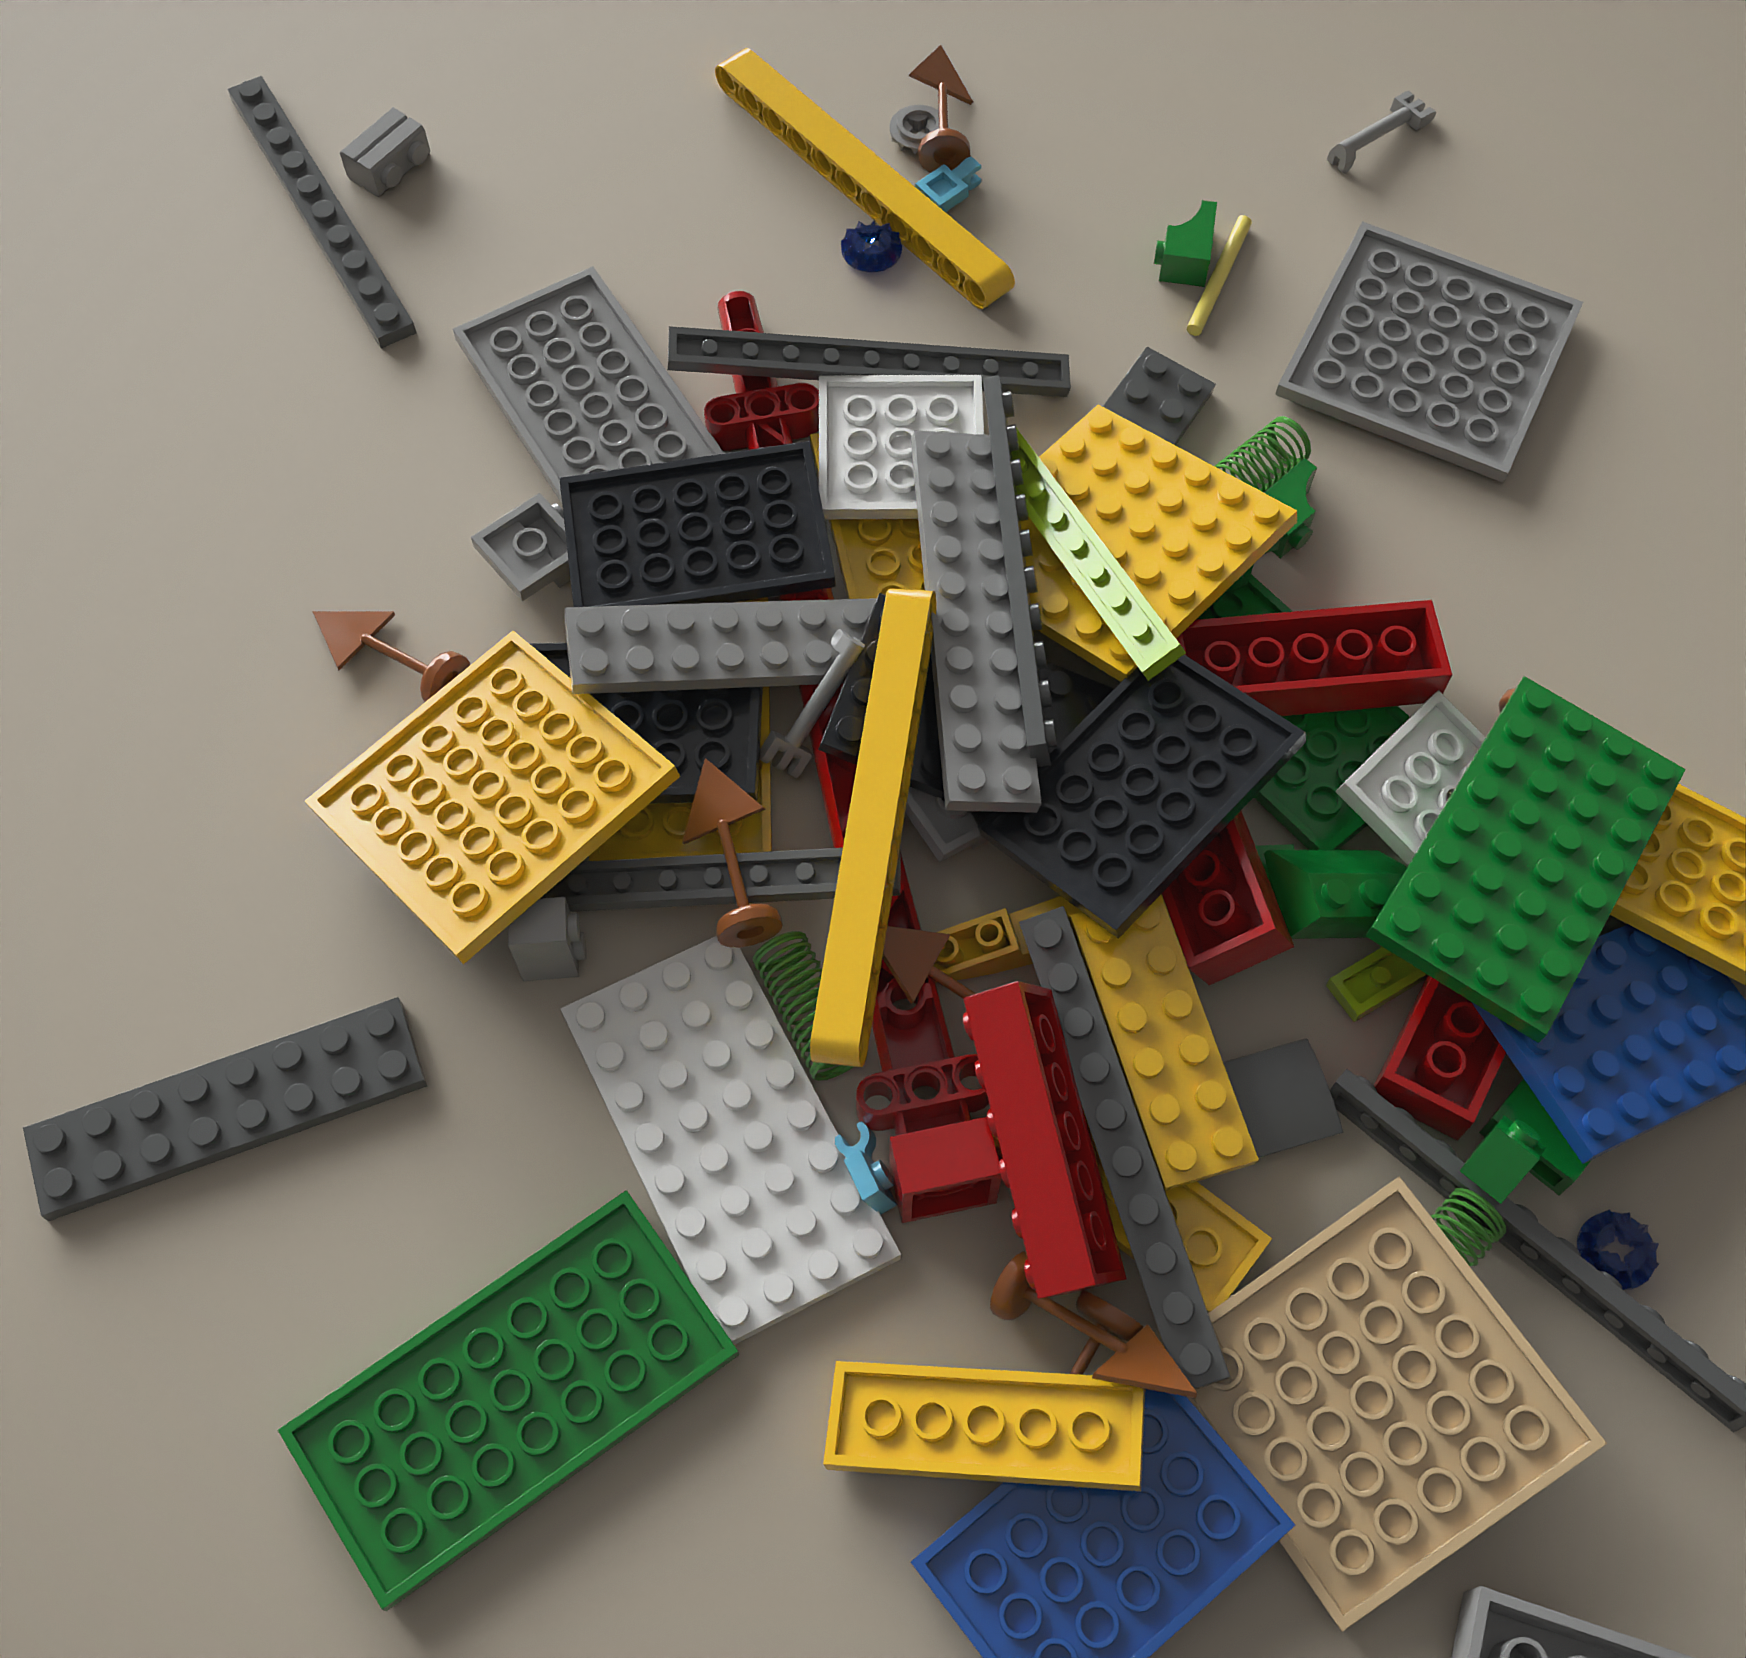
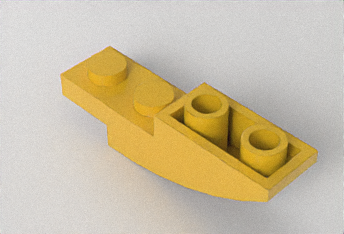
M1062 896L1010 914L1004 908L938 931V933L950 934L934 966L953 979L962 980L1033 964L1019 922L1064 906L1068 917L1071 914L1082 911Z

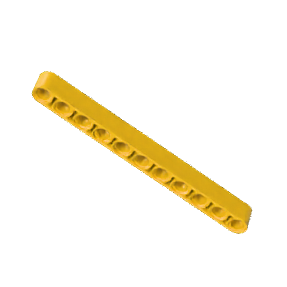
M744 48L715 67L717 82L731 99L975 307L984 309L1014 288L1015 278L1013 272L1001 258L749 48Z
M888 589L886 593L811 1033L810 1055L814 1063L863 1067L866 1061L932 647L933 627L931 613L933 612L936 615L937 611L935 591Z

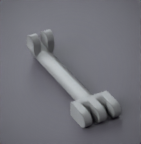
M1406 91L1394 98L1390 111L1393 112L1392 114L1334 146L1329 151L1327 161L1332 165L1339 162L1338 169L1345 174L1352 168L1357 150L1404 123L1409 124L1417 131L1434 119L1436 111L1431 107L1423 110L1425 103L1420 99L1413 102L1415 95L1410 91Z
M841 629L835 632L831 645L839 652L838 656L787 736L774 730L771 731L760 748V761L767 764L774 757L772 762L774 768L782 771L787 767V774L795 778L801 775L813 756L809 748L802 744L848 674L850 667L864 649L865 644L860 642L861 640L855 637L851 638L848 633Z

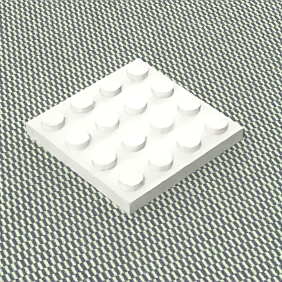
M819 375V493L824 519H918L911 447L913 432L917 430L984 434L981 375Z
M1438 690L1335 792L1409 865L1486 737Z

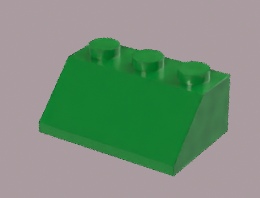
M1267 850L1264 853L1275 897L1291 939L1367 938L1366 934L1407 866L1378 850Z

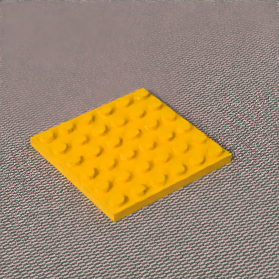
M1099 404L1039 456L1175 638L1184 632L1297 523V510ZM1028 517V520L1021 521V529H1029L1033 556L1025 557L1026 567L1034 566L1038 592L1030 593L1031 604L1039 603L1043 630L1038 631L1122 682L1138 666L1031 519Z
M512 631L306 799L305 802L325 825L464 965L675 782L680 775L674 764L590 694H572L571 678L516 632Z

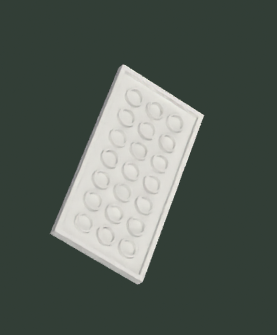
M717 936L560 1008L689 1281L734 1345L901 1260V1253L879 1211L876 1212L862 1200L844 1162L846 1157L836 1147L835 1137L838 1133L740 948L723 946L719 943Z

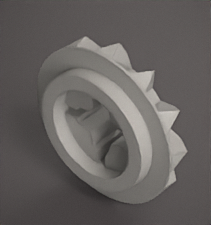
M912 105L899 110L890 121L891 141L898 143L901 151L911 148L915 155L918 152L922 138L929 132L939 129V110L926 105ZM926 128L925 133L918 132L917 134H913V130L920 131Z

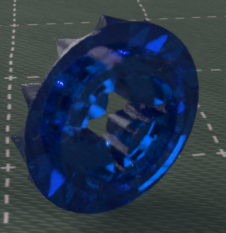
M875 219L871 225H864L858 221L855 229H846L845 238L841 240L842 256L851 267L863 272L884 271L895 265L901 257L902 244L900 233L892 231L889 223L878 226ZM874 241H878V246L871 245L865 249V242L871 244Z
M1609 1209L1590 1217L1579 1230L1576 1247L1580 1256L1598 1271H1604L1613 1276L1621 1284L1622 1290H1631L1646 1283L1659 1265L1656 1261V1251L1659 1243L1653 1242L1648 1233V1225L1640 1224L1631 1218L1630 1212L1617 1213L1611 1212ZM1615 1237L1618 1238L1620 1244L1635 1248L1624 1256V1261H1621L1618 1253L1601 1251L1613 1243Z

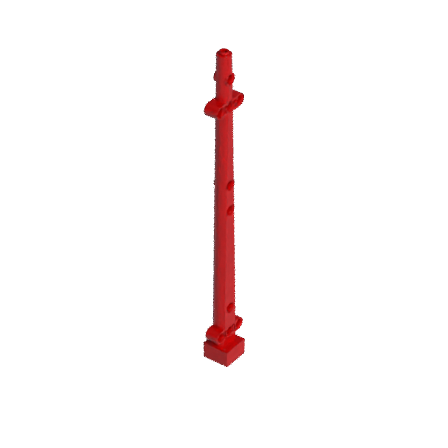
M732 291L718 302L717 309L722 330L764 333L755 298L750 293ZM732 375L736 394L713 398L704 407L705 426L722 451L741 448L751 450L792 444L794 439L806 438L810 434H816L819 431V390L814 385L808 383L778 386L777 380L774 377ZM832 588L780 595V601L834 600ZM819 684L799 685L803 708ZM843 684L839 686L809 733L834 848H843L857 765L822 752L818 748ZM901 853L900 896H892L887 926L922 930ZM882 958L872 1021L882 1072L866 1076L859 1083L856 1090V1105L859 1121H862L871 1130L884 1131L895 1129L896 1136L890 1137L889 1170L895 1183L893 1187L901 1223L997 1204L1002 1177L993 1135L990 1131L987 1117L972 1120L970 1115L972 1112L984 1109L989 1104L987 1092L983 1088L970 1090L961 1084L963 1078L968 1076L977 1077L975 1062L979 1060L978 1055L967 1054L955 1057L936 982L929 976H927L914 1000L916 1004L914 1008L900 1010L893 1005L897 1000L908 998ZM920 1086H929L934 1088L938 1094L932 1099L923 1100L918 1098L913 1091ZM881 1095L886 1097L890 1104L886 1108L875 1110L870 1108L865 1102L870 1097Z

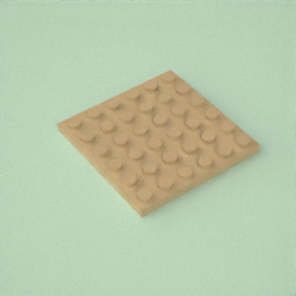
M1400 1176L1209 1312L1231 1378L1195 1389L1197 1392L1196 1398L1187 1397L1294 1522L1295 1526L1279 1541L1342 1632L1607 1444Z

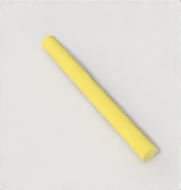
M1242 215L1238 217L1189 321L1187 332L1193 336H1199L1202 333L1252 225V220L1248 216Z

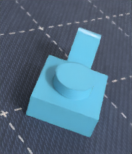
M973 157L966 158L953 170H950L943 164L916 182L915 187L944 212H947L969 197V190L976 188L981 183V178L975 172L979 171L982 165Z
M860 1121L856 1125L861 1133V1138L856 1145L850 1146L848 1141L840 1134L835 1137V1144L837 1149L846 1157L844 1162L862 1200L882 1215L897 1205L889 1189L895 1183L885 1164L880 1159L876 1162L872 1160V1153L876 1147V1136L868 1126Z

